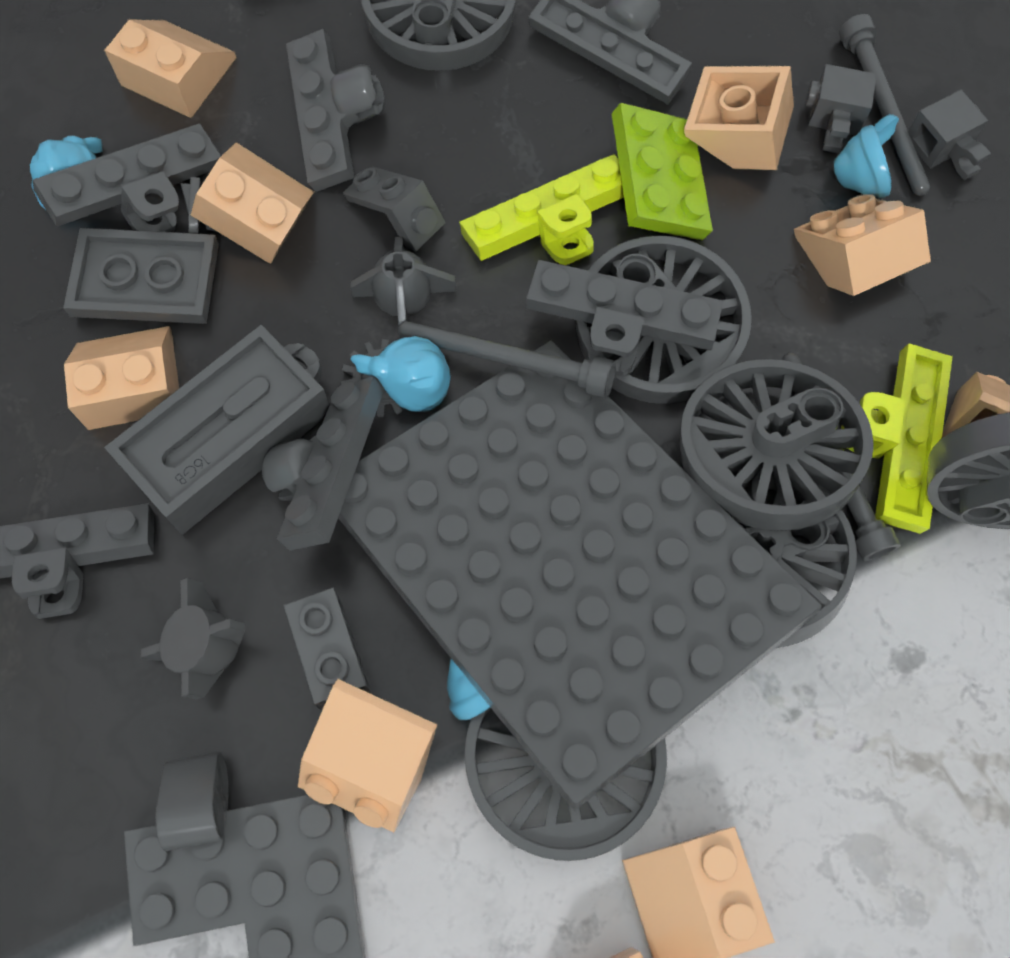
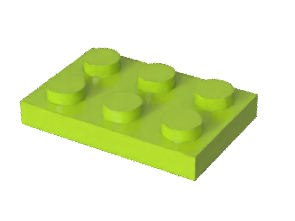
M620 103L612 112V120L628 226L704 240L713 232L698 145L687 138L684 132L687 119Z

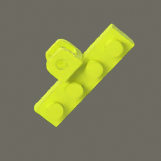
M613 154L459 222L462 236L480 261L538 235L541 238V245L557 263L568 265L594 252L593 238L586 230V228L592 225L591 212L624 197L619 160ZM567 243L578 244V247L574 249H565L563 246Z
M909 343L900 351L893 396L879 392H870L860 399V405L867 415L873 434L872 458L879 459L884 455L875 513L877 521L883 520L885 524L919 534L930 529L933 506L927 496L928 457L933 447L942 439L952 356Z

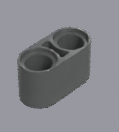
M220 751L164 763L156 806L157 835L164 851L167 852L223 840L226 827L229 781L225 759Z

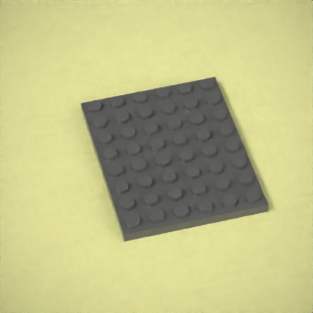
M552 341L535 350V352L571 360ZM509 366L358 461L338 517L574 811L810 621L822 607L804 587L712 499L609 396L605 399L586 394L585 388L578 386L577 381L515 366Z

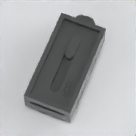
M260 325L104 448L167 520L183 535L262 470L263 458L272 447L301 438L325 418L330 405L324 389L319 384L322 376L320 360L316 353L305 347L304 344L295 343L283 347ZM297 361L303 363L307 369H304Z

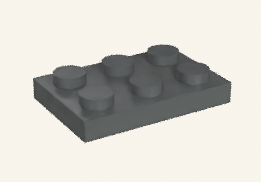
M80 228L63 309L70 317L207 324L219 247L216 236L210 234Z

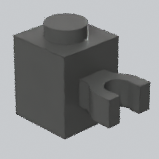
M825 64L819 81H811L805 99V107L811 108L808 126L826 129L822 150L840 153L843 138H847L848 134L857 135L872 109L877 74Z
M962 89L920 110L908 131L916 152L929 168L951 158L957 173L963 180L977 174L981 169L978 164L988 159L991 155V152L985 145L975 141L988 120Z

